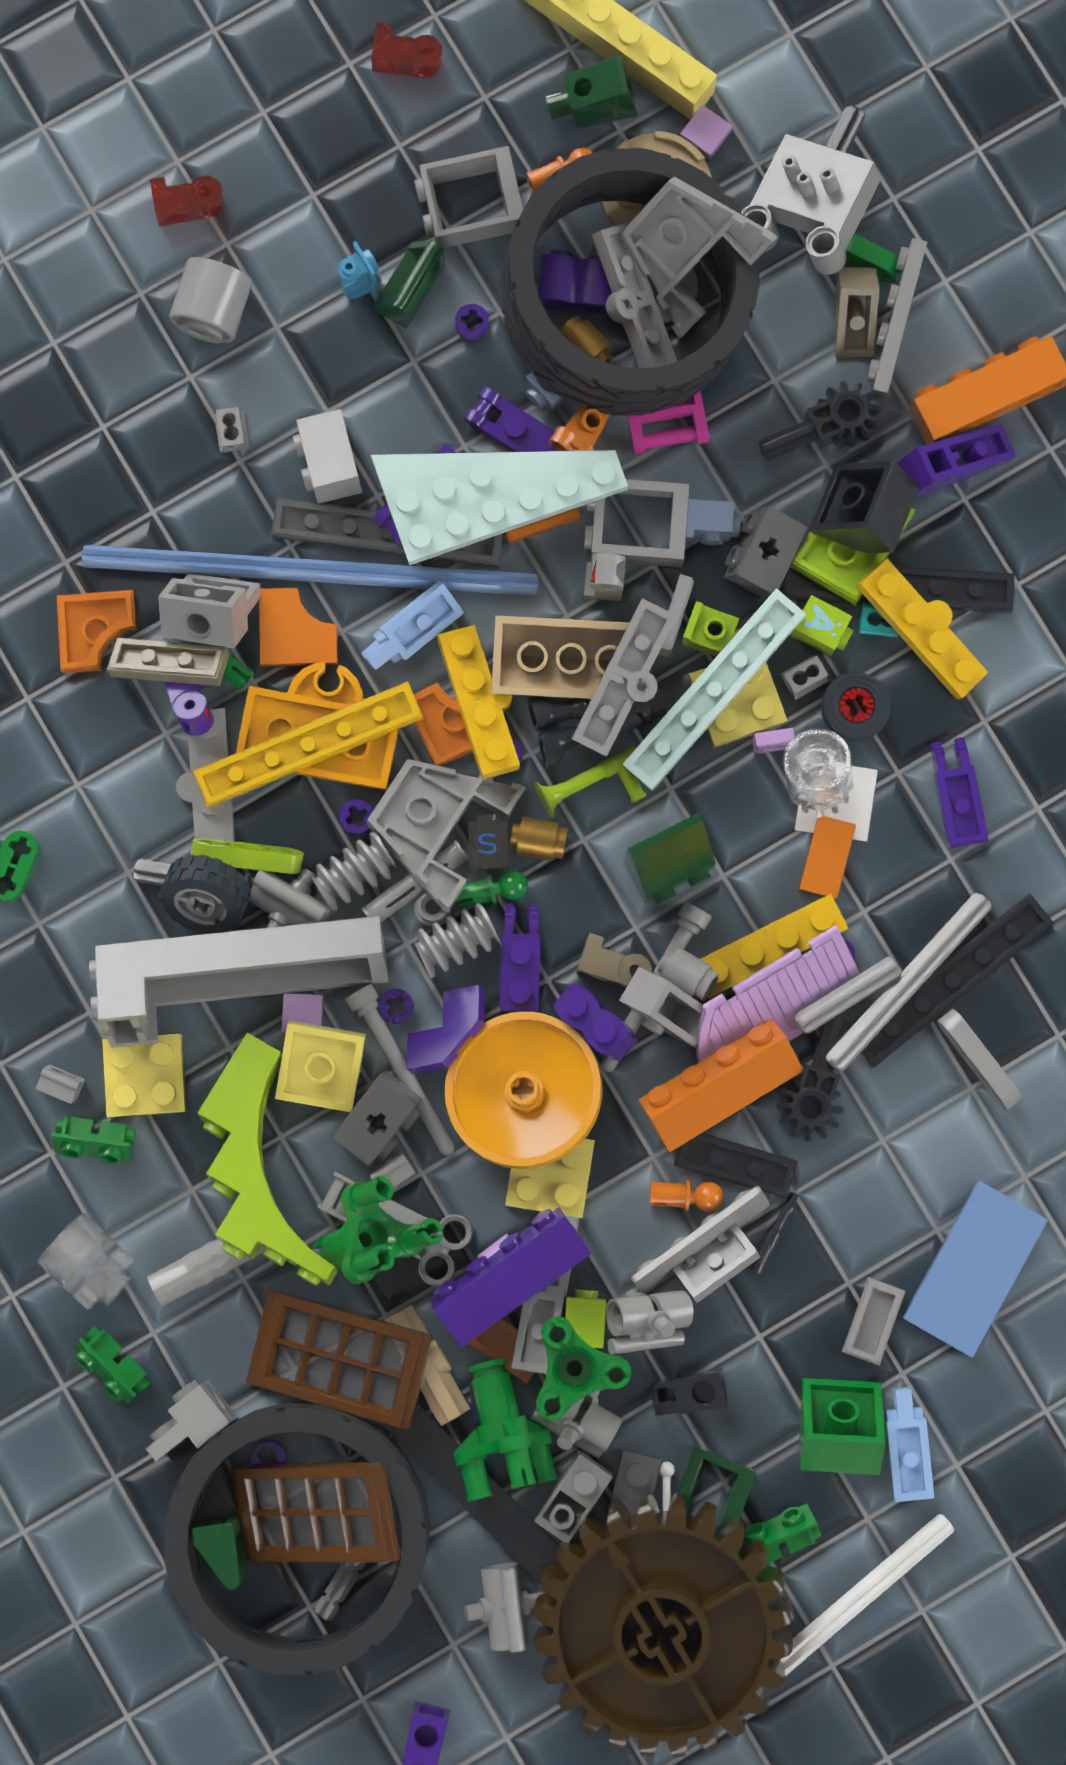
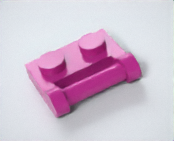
M701 391L676 407L652 414L626 416L633 455L645 454L646 449L696 441L697 444L709 442ZM692 416L693 426L643 434L642 424Z

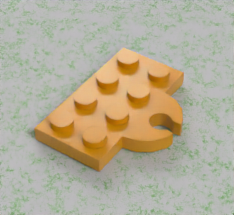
M317 662L303 668L292 679L287 693L249 686L236 753L364 700V694L357 678L346 667L339 664L337 674L340 678V684L338 688L332 692L322 691L318 687V681L326 672L325 662ZM399 729L293 774L387 791Z

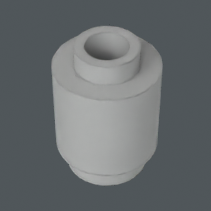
M678 948L674 953L668 951L658 967V971L662 973V978L670 981L692 998H698L702 1001L709 997L719 978V974L712 971V965L682 948Z

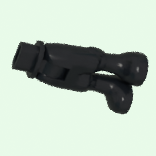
M658 685L657 692L652 699L647 702L634 701L617 736L633 731L645 723L646 725L652 724L653 718L665 716L668 713L660 685ZM543 697L529 698L528 708L535 731L545 730L558 723L572 719L581 720L591 699L572 698L570 701L552 703ZM578 725L566 729L539 733L538 744L546 769L560 764L566 750L581 745V743L572 739Z

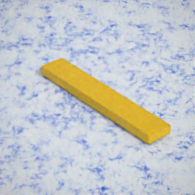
M407 681L193 771V774L207 807L212 808L423 719V715Z

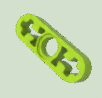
M194 838L191 848V855H206L210 858H217L235 868L289 874L301 873L304 852L293 848L209 838Z

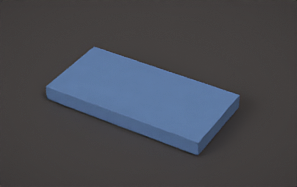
M977 1181L902 1318L973 1358L1048 1219L981 1181Z

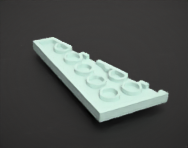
M615 450L371 455L409 566L628 490V484Z

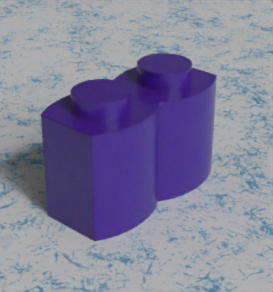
M552 250L550 254H542L537 293L544 309L609 316L606 309V300L612 294L599 255H589L588 259H579L573 257V254L566 250Z
M571 983L553 1004L557 1014L565 1023L582 1033L586 1041L595 1050L613 1061L620 1062L638 1042L633 1030L616 1015L607 1011L605 1005L582 986Z

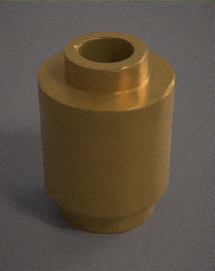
M575 316L561 328V334L584 353L606 363L611 361L612 356L609 353L613 346L588 320L583 321L579 316Z
M522 817L521 824L513 823L510 846L517 847L516 855L548 861H552L553 857L563 859L568 828L558 827L559 823Z

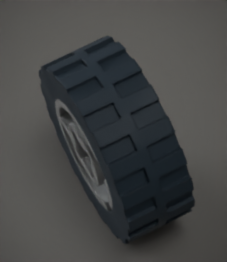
M187 855V857L176 859V862H172L159 892V902L162 903L164 912L168 913L174 922H178L186 929L189 928L201 934L223 933L235 930L238 924L241 923L251 892H249V883L244 880L245 877L241 872H237L232 865L206 855Z

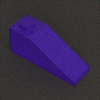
M999 423L917 447L899 460L897 464L920 485L916 498L1002 465L1015 459L1017 456L1002 424Z

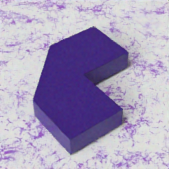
M475 985L443 992V1027L408 1033L407 1070L409 1072L417 1074L448 1068L458 1057L457 1051L468 1038L476 1036L484 1026L485 990L481 986Z

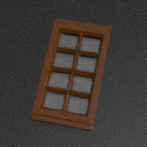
M270 1289L267 1293L246 1382L381 1423L410 1429L433 1335Z
M385 1463L243 1464L230 1468L246 1560L251 1562H389L400 1559Z

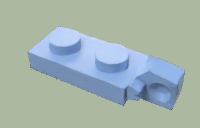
M437 581L379 628L380 630L373 635L376 641L361 654L375 670L389 659L393 663L400 659L407 660L463 615L464 611L445 585Z
M909 1387L893 1388L894 1410H886L887 1420H885L893 1501L933 1499L934 1488L926 1418L923 1416L922 1407L913 1408L912 1392Z

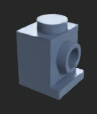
M688 499L685 545L692 546L693 538L700 539V543L705 545H722L723 540L730 541L731 537H739L741 514H734V502Z

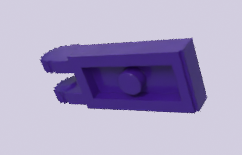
M964 737L956 738L953 745L959 768L949 770L946 767L945 752L941 743H931L932 761L936 771L934 779L948 848L954 849L988 842L989 838L974 765L970 764Z
M505 903V933H502L500 1012L538 1013L541 934H538V904H530L528 908L529 934H513L516 908L514 903Z

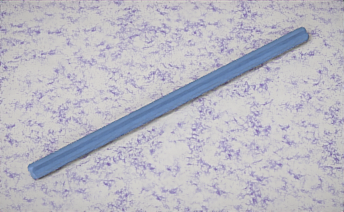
M86 545L82 550V564L88 568L191 573L429 589L437 581H440L448 591L526 596L537 595L539 588L538 575L531 573Z

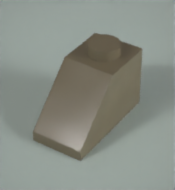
M843 267L837 272L835 357L874 358L880 290L876 267Z

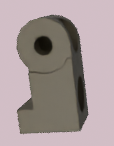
M589 933L576 971L577 973L627 988L638 967L651 973L652 967L648 959L641 954L633 953L625 956L601 948L604 937Z

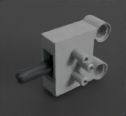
M853 105L844 109L826 147L785 134L751 204L741 211L744 217L758 225H765L764 228L773 232L778 238L779 232L776 223L809 233L805 242L806 249L815 269L825 275L835 274L845 265V251L880 182L873 161L848 154L865 119V113ZM778 238L766 251L772 249L776 245V243L778 242ZM833 247L829 252L820 254L823 249Z

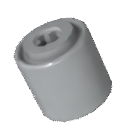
M200 257L189 258L186 261L169 314L170 321L183 333L198 340L210 343L233 341L252 286L251 278L240 270L222 262Z

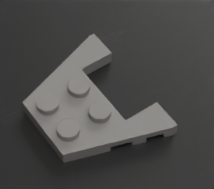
M676 177L670 179L622 231L644 275H649L659 293L656 298L662 309L667 308L675 323L672 328L679 338L683 337L706 313L700 304L680 285V281L708 251L724 237L749 265H752L778 238L773 232Z
M407 759L368 818L367 826L378 835L382 843L442 910L448 913L466 886L467 879L434 861L435 857L472 801L508 820L523 797L526 787L516 783L507 785L493 782V778L482 780L481 775L476 778L458 774L454 769Z

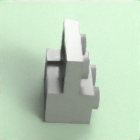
M188 573L184 579L172 578L158 596L162 637L177 639V641L182 643L197 642L235 648L248 630L247 615L261 598L260 583Z
M209 1379L201 1384L194 1380L171 1397L176 1403L168 1410L173 1418L150 1435L154 1443L147 1447L146 1450L157 1461L187 1437L190 1438L198 1449L238 1416Z

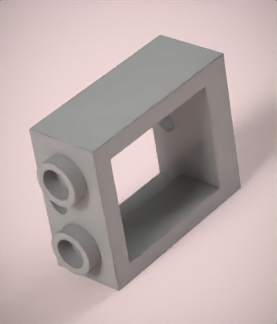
M509 146L419 165L421 179H416L414 182L419 203L425 201L427 203L429 214L422 216L427 238L434 237L436 243L443 248L513 233L523 211ZM496 172L506 216L443 230L433 185Z
M626 479L628 490L617 493L672 498L668 549L602 544L605 498L587 504V512H594V525L586 526L584 549H592L591 561L592 555L595 553H612L625 556L626 564L682 568L685 552L689 484Z

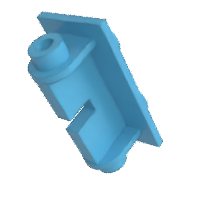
M355 241L353 242L355 253L343 259L338 265L342 292L349 299H358L372 291L377 299L379 297L377 284L381 282L377 273L379 270L378 264L369 249L362 252Z

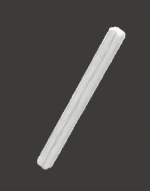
M942 1514L934 1517L793 1638L791 1654L780 1659L785 1668V1676L954 1532V1528L948 1519Z

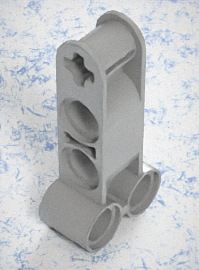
M334 1171L332 1175L335 1176V1179L323 1203H318L316 1207L346 1221L341 1200L336 1209L335 1206L345 1186L357 1182ZM391 1199L378 1203L387 1214L402 1223L416 1225L428 1219ZM454 1214L444 1217L440 1221L443 1231L433 1234V1236L443 1234L442 1240L437 1244L424 1247L419 1254L414 1255V1257L420 1259L418 1266L419 1274L427 1284L439 1286L454 1276L456 1266L450 1252L451 1250L466 1247L473 1237V1226L464 1216ZM455 1220L460 1221L466 1228L465 1238L458 1244L450 1243L444 1236L445 1226ZM434 1256L442 1257L448 1264V1272L442 1279H434L427 1272V1262Z

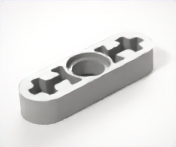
M950 1010L937 1020L942 1032L1005 1111H1008L1023 1099L1011 1079L956 1010Z

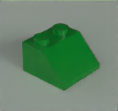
M802 1378L799 1430L800 1470L880 1475L885 1449L881 1382Z

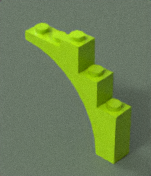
M246 1033L198 1111L199 1117L205 1122L202 1127L204 1130L219 1139H223L225 1134L229 1136L206 1173L210 1180L214 1182L211 1188L230 1200L234 1195L238 1196L215 1235L223 1242L220 1249L238 1260H241L243 1255L254 1260L260 1248L263 1247L265 1250L262 1255L283 1267L287 1261L299 1268L297 1275L314 1286H317L322 1281L330 1286L337 1274L335 1266L312 1251L288 1226L275 1204L266 1179L262 1153L263 1116L271 1086L280 1069L282 1054L279 1050Z

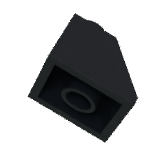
M894 461L836 464L809 530L815 535L863 553H894L920 485Z

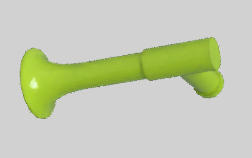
M632 746L600 762L599 765L557 785L542 786L538 782H534L537 795L548 815L554 818L556 806L566 797L616 773L620 776L631 798V803L646 797L647 795L643 792L636 776L623 766V763L636 748Z

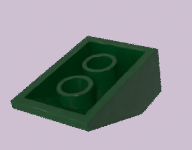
M700 813L627 848L624 860L644 903L653 899L656 905L677 895L674 888L686 882L689 883L690 887H694L711 878L709 871L714 869L716 865Z

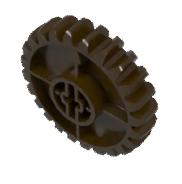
M642 1494L638 1514L634 1515L630 1514L627 1507L621 1501H614L609 1506L608 1526H605L598 1518L591 1515L587 1516L581 1521L579 1534L581 1541L571 1538L569 1543L561 1540L558 1544L557 1559L559 1563L549 1564L544 1568L541 1585L547 1593L541 1594L536 1598L533 1608L534 1618L542 1624L535 1632L533 1645L536 1652L548 1655L541 1675L548 1684L564 1683L560 1691L558 1705L564 1711H573L583 1705L585 1709L581 1728L585 1732L591 1734L606 1724L611 1727L609 1746L619 1750L626 1744L630 1736H633L639 1740L641 1756L650 1758L656 1752L659 1741H667L673 1757L680 1758L686 1755L689 1738L695 1737L703 1749L710 1751L717 1748L718 1727L722 1726L729 1734L736 1737L744 1733V1709L752 1714L759 1715L766 1712L769 1708V1698L765 1687L777 1688L783 1684L785 1668L780 1659L789 1656L793 1650V1636L789 1630L784 1628L793 1619L792 1603L788 1598L779 1595L785 1585L782 1570L778 1567H764L768 1559V1546L762 1540H754L742 1546L744 1522L740 1518L735 1517L728 1520L721 1528L716 1525V1505L711 1502L704 1503L695 1516L687 1514V1502L685 1495L682 1494L673 1495L667 1511H659L657 1502L652 1494ZM631 1611L639 1625L629 1630L626 1618ZM654 1613H656L661 1623L653 1627ZM698 1620L700 1630L694 1639L687 1625ZM673 1623L671 1638L665 1627Z

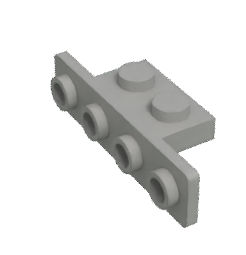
M759 1186L752 1190L741 1192L726 1209L705 1218L697 1230L688 1236L679 1237L671 1243L665 1253L656 1259L647 1260L640 1265L636 1274L631 1277L639 1292L648 1294L676 1274L695 1302L698 1303L759 1259V1253L740 1227L770 1205L764 1192Z

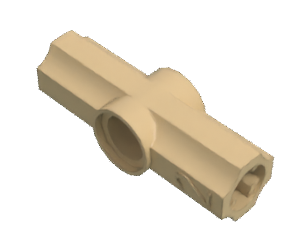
M413 1305L384 1320L429 1334ZM392 1339L402 1356L401 1362L403 1363L407 1343ZM432 1340L420 1390L436 1420L442 1426L468 1411L470 1406L451 1374L452 1368L436 1340Z

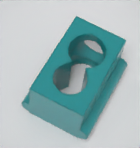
M862 603L858 633L898 638V633L892 626L886 627L882 623L877 626L870 625L867 617L874 616L878 621L884 619V617L872 604Z

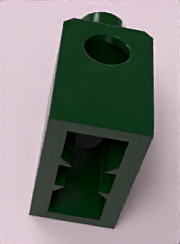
M616 56L565 74L563 79L566 91L546 97L551 119L572 114L577 126L580 128L638 116L631 82L621 56Z

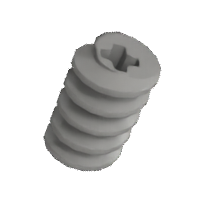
M371 832L369 834L371 846H367L361 840L356 841L358 851L356 855L348 848H344L343 863L334 856L329 857L331 870H327L321 864L316 865L318 877L316 879L312 877L332 911L338 910L337 897L348 904L351 902L350 889H353L362 896L365 894L364 881L375 888L378 886L377 873H380L389 880L391 878L390 866L393 865L397 868L376 833Z
M480 903L475 904V917H472L465 909L461 910V923L448 916L446 918V930L437 922L433 923V936L431 937L423 929L418 930V942L415 945L430 978L435 977V964H438L446 972L449 970L450 957L458 965L463 964V951H466L475 959L478 957L477 945L480 944L487 952L492 951V938H495L500 943L485 908Z

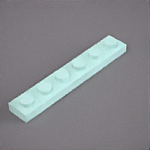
M776 588L626 759L623 766L653 791L806 617V613Z

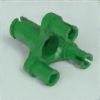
M378 1176L366 1183L357 1182L343 1189L341 1203L347 1220L340 1229L317 1238L312 1245V1249L319 1250L322 1248L319 1256L335 1266L337 1272L342 1271L344 1277L353 1284H361L372 1279L375 1273L390 1269L394 1265L395 1258H409L417 1255L424 1247L437 1244L443 1238V1234L433 1236V1234L443 1231V1227L436 1219L428 1218L416 1225L406 1224L394 1219L380 1207L378 1203L391 1199L393 1195L392 1183L384 1176Z
M550 1317L544 1322L541 1336L547 1354V1372L543 1386L536 1399V1408L543 1418L557 1420L574 1403L587 1394L605 1389H620L630 1381L631 1367L624 1358L598 1351L589 1346L576 1333L570 1322L563 1317ZM576 1360L582 1364V1372L579 1375L572 1376L567 1372V1365L570 1361Z
M506 1358L467 1367L468 1372L472 1373L473 1376L471 1385L481 1426L476 1427L453 1453L456 1467H461L467 1501L493 1495L490 1490L484 1460L487 1459L486 1455L498 1452L505 1455L512 1489L559 1479L549 1444L553 1443L550 1429H545L527 1420L526 1415L520 1416L510 1373L506 1372L505 1369L507 1364Z

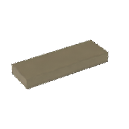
M117 638L107 671L110 677L220 686L230 654L227 647Z

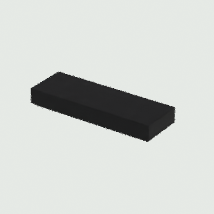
M701 1133L678 1147L674 1166L751 1189L759 1186L765 1193L787 1199L798 1161Z

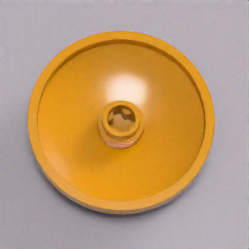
M514 1012L485 1022L476 1036H470L457 1051L458 1057L448 1068L445 1080V1103L454 1129L476 1154L489 1162L514 1169L537 1168L564 1158L575 1150L588 1136L600 1111L603 1089L602 1077L593 1052L576 1030L565 1022L546 1014Z

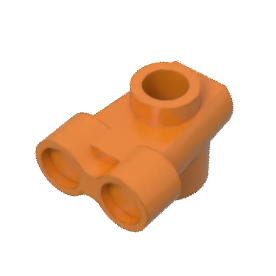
M580 407L569 418L565 427L559 426L556 429L549 443L558 451H595L593 447L610 415L601 413L596 409ZM586 419L590 422L591 427L587 425Z

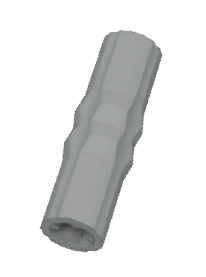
M217 1239L208 1242L200 1249L190 1252L176 1262L147 1276V1279L161 1306H164L198 1287L207 1285L215 1278L227 1274L232 1269L251 1259L243 1255L241 1260L230 1256L220 1249L223 1242ZM261 1247L256 1257L262 1254L265 1248Z

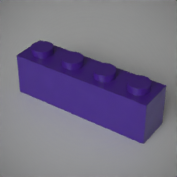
M560 1207L553 1212L551 1209L543 1211L532 1220V1227L521 1235L518 1232L511 1234L499 1244L500 1250L489 1258L482 1256L476 1259L467 1267L466 1271L468 1273L455 1282L453 1279L444 1282L434 1291L435 1296L430 1299L433 1310L461 1348L592 1254Z

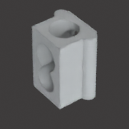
M239 406L216 410L214 418L220 453L250 448L244 410H240ZM229 419L235 420L233 427L235 432L239 434L235 440L226 439L229 430L225 423Z
M817 655L809 657L780 674L794 700L829 682L827 679L828 673ZM809 668L817 672V676L808 677L804 685H797L793 682L795 675L803 676Z
M49 1064L42 1069L35 1089L72 1104L77 1101L85 1079Z
M402 1150L369 1171L372 1180L378 1176H384L390 1180L393 1188L415 1174L413 1167Z

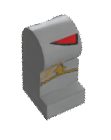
M612 553L593 554L592 562H587L584 598L622 601L626 557Z

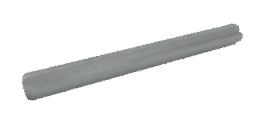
M978 893L973 894L903 970L901 975L893 981L826 1055V1060L833 1068L844 1071L991 910L992 905L985 896Z

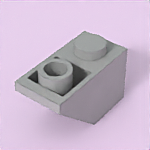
M579 1450L556 1483L534 1521L563 1542L569 1543L580 1527L581 1521L586 1518L613 1478L612 1473Z

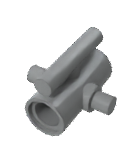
M303 869L297 880L292 879L288 883L269 871L259 870L252 882L254 885L250 890L249 902L269 914L267 919L270 922L266 928L327 922L332 912L330 907L309 896L312 892L310 886L314 882L312 877L316 879L314 873Z
M631 1289L626 1292L625 1297L609 1300L606 1307V1321L609 1331L615 1337L629 1335L627 1337L609 1339V1353L613 1355L683 1345L685 1341L684 1333L682 1330L675 1329L689 1327L692 1323L693 1305L688 1293L684 1290L647 1295Z
M600 1391L587 1394L579 1399L557 1420L543 1418L538 1413L537 1408L530 1418L559 1435L557 1444L560 1448L570 1450L574 1444L598 1459L609 1447L623 1421L622 1418L598 1405L597 1397Z
M502 1563L482 1567L481 1576L484 1598H480L478 1603L464 1605L466 1621L481 1619L483 1623H488L492 1651H525L528 1639L524 1615L530 1614L534 1608L536 1598L543 1593L528 1594L526 1590L521 1591L518 1563Z

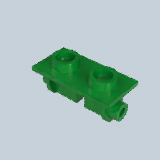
M65 1116V1119H57L55 1133L51 1134L54 1152L71 1159L87 1156L98 1158L100 1161L108 1164H119L121 1161L132 1163L130 1144H134L136 1129L129 1128L128 1124L101 1121L99 1133L94 1134L92 1133L94 1120L70 1116Z
M95 1326L84 1336L88 1343L82 1338L76 1343L73 1351L77 1354L75 1359L85 1371L90 1374L94 1371L105 1382L103 1388L112 1399L117 1402L122 1400L128 1406L136 1396L133 1389L141 1393L150 1384L146 1378L147 1373L129 1355L117 1364L113 1358L122 1351V1348L104 1329L100 1331Z
M806 1503L800 1507L788 1508L781 1515L763 1523H754L744 1530L742 1546L754 1540H762L768 1546L766 1564H769L783 1557L778 1546L779 1544L785 1542L791 1554L815 1544V1539L822 1535L817 1521Z

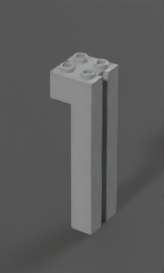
M380 916L95 946L96 960L89 962L91 983L96 984L97 997H91L93 1021H98L100 1035H106L111 1048L158 1043L156 1008L158 1006L389 982L386 945L382 934Z

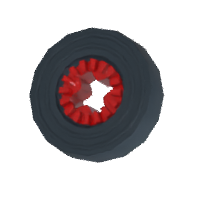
M861 672L842 674L833 680L824 692L821 703L823 720L830 731L840 738L850 741L867 740L879 733L888 721L891 709L889 693L883 684L872 675ZM858 697L862 699L861 706L866 709V712H858L856 716H852L849 714L850 707L845 705L846 700L853 702Z

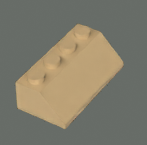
M495 615L491 693L592 699L629 623Z

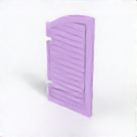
M835 925L808 941L811 950L804 955L796 948L733 986V991L737 996L726 1001L724 995L720 994L703 1004V1011L698 1025L697 1062H701L716 1053L722 1046L731 1044L749 1033L755 1026L764 1024L770 1019L775 1022L788 1041L804 1033L799 1028L795 1015L860 974L838 927Z

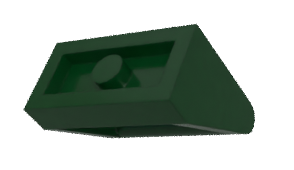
M432 240L412 242L374 303V311L406 329L445 267L443 247Z
M695 1446L678 1494L685 1495L688 1512L706 1461L735 1472L716 1524L721 1528L728 1520L735 1517L740 1518L757 1472L754 1468Z
M236 1514L200 1519L192 1528L194 1545L227 1589L233 1590L238 1587L247 1572L239 1516Z

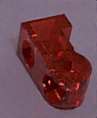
M376 22L371 56L372 72L430 78L436 75L442 67V46L439 40L431 35H420L416 38L392 35L391 24Z
M203 175L196 178L192 183L167 186L165 177L150 179L155 214L159 227L217 216L224 207L223 190L220 182L214 177Z

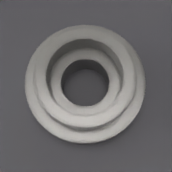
M426 891L418 895L414 901V913L417 919L424 925L432 927V924L435 922L442 925L446 922V918L451 916L453 906L448 913L441 908L437 914H429L426 911V905L428 902L434 901V899Z

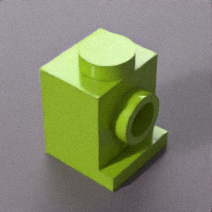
M696 601L681 644L717 657L740 631L739 628H736L739 618L704 606L703 603ZM710 624L718 625L721 627L722 633L713 636L708 632L707 627Z

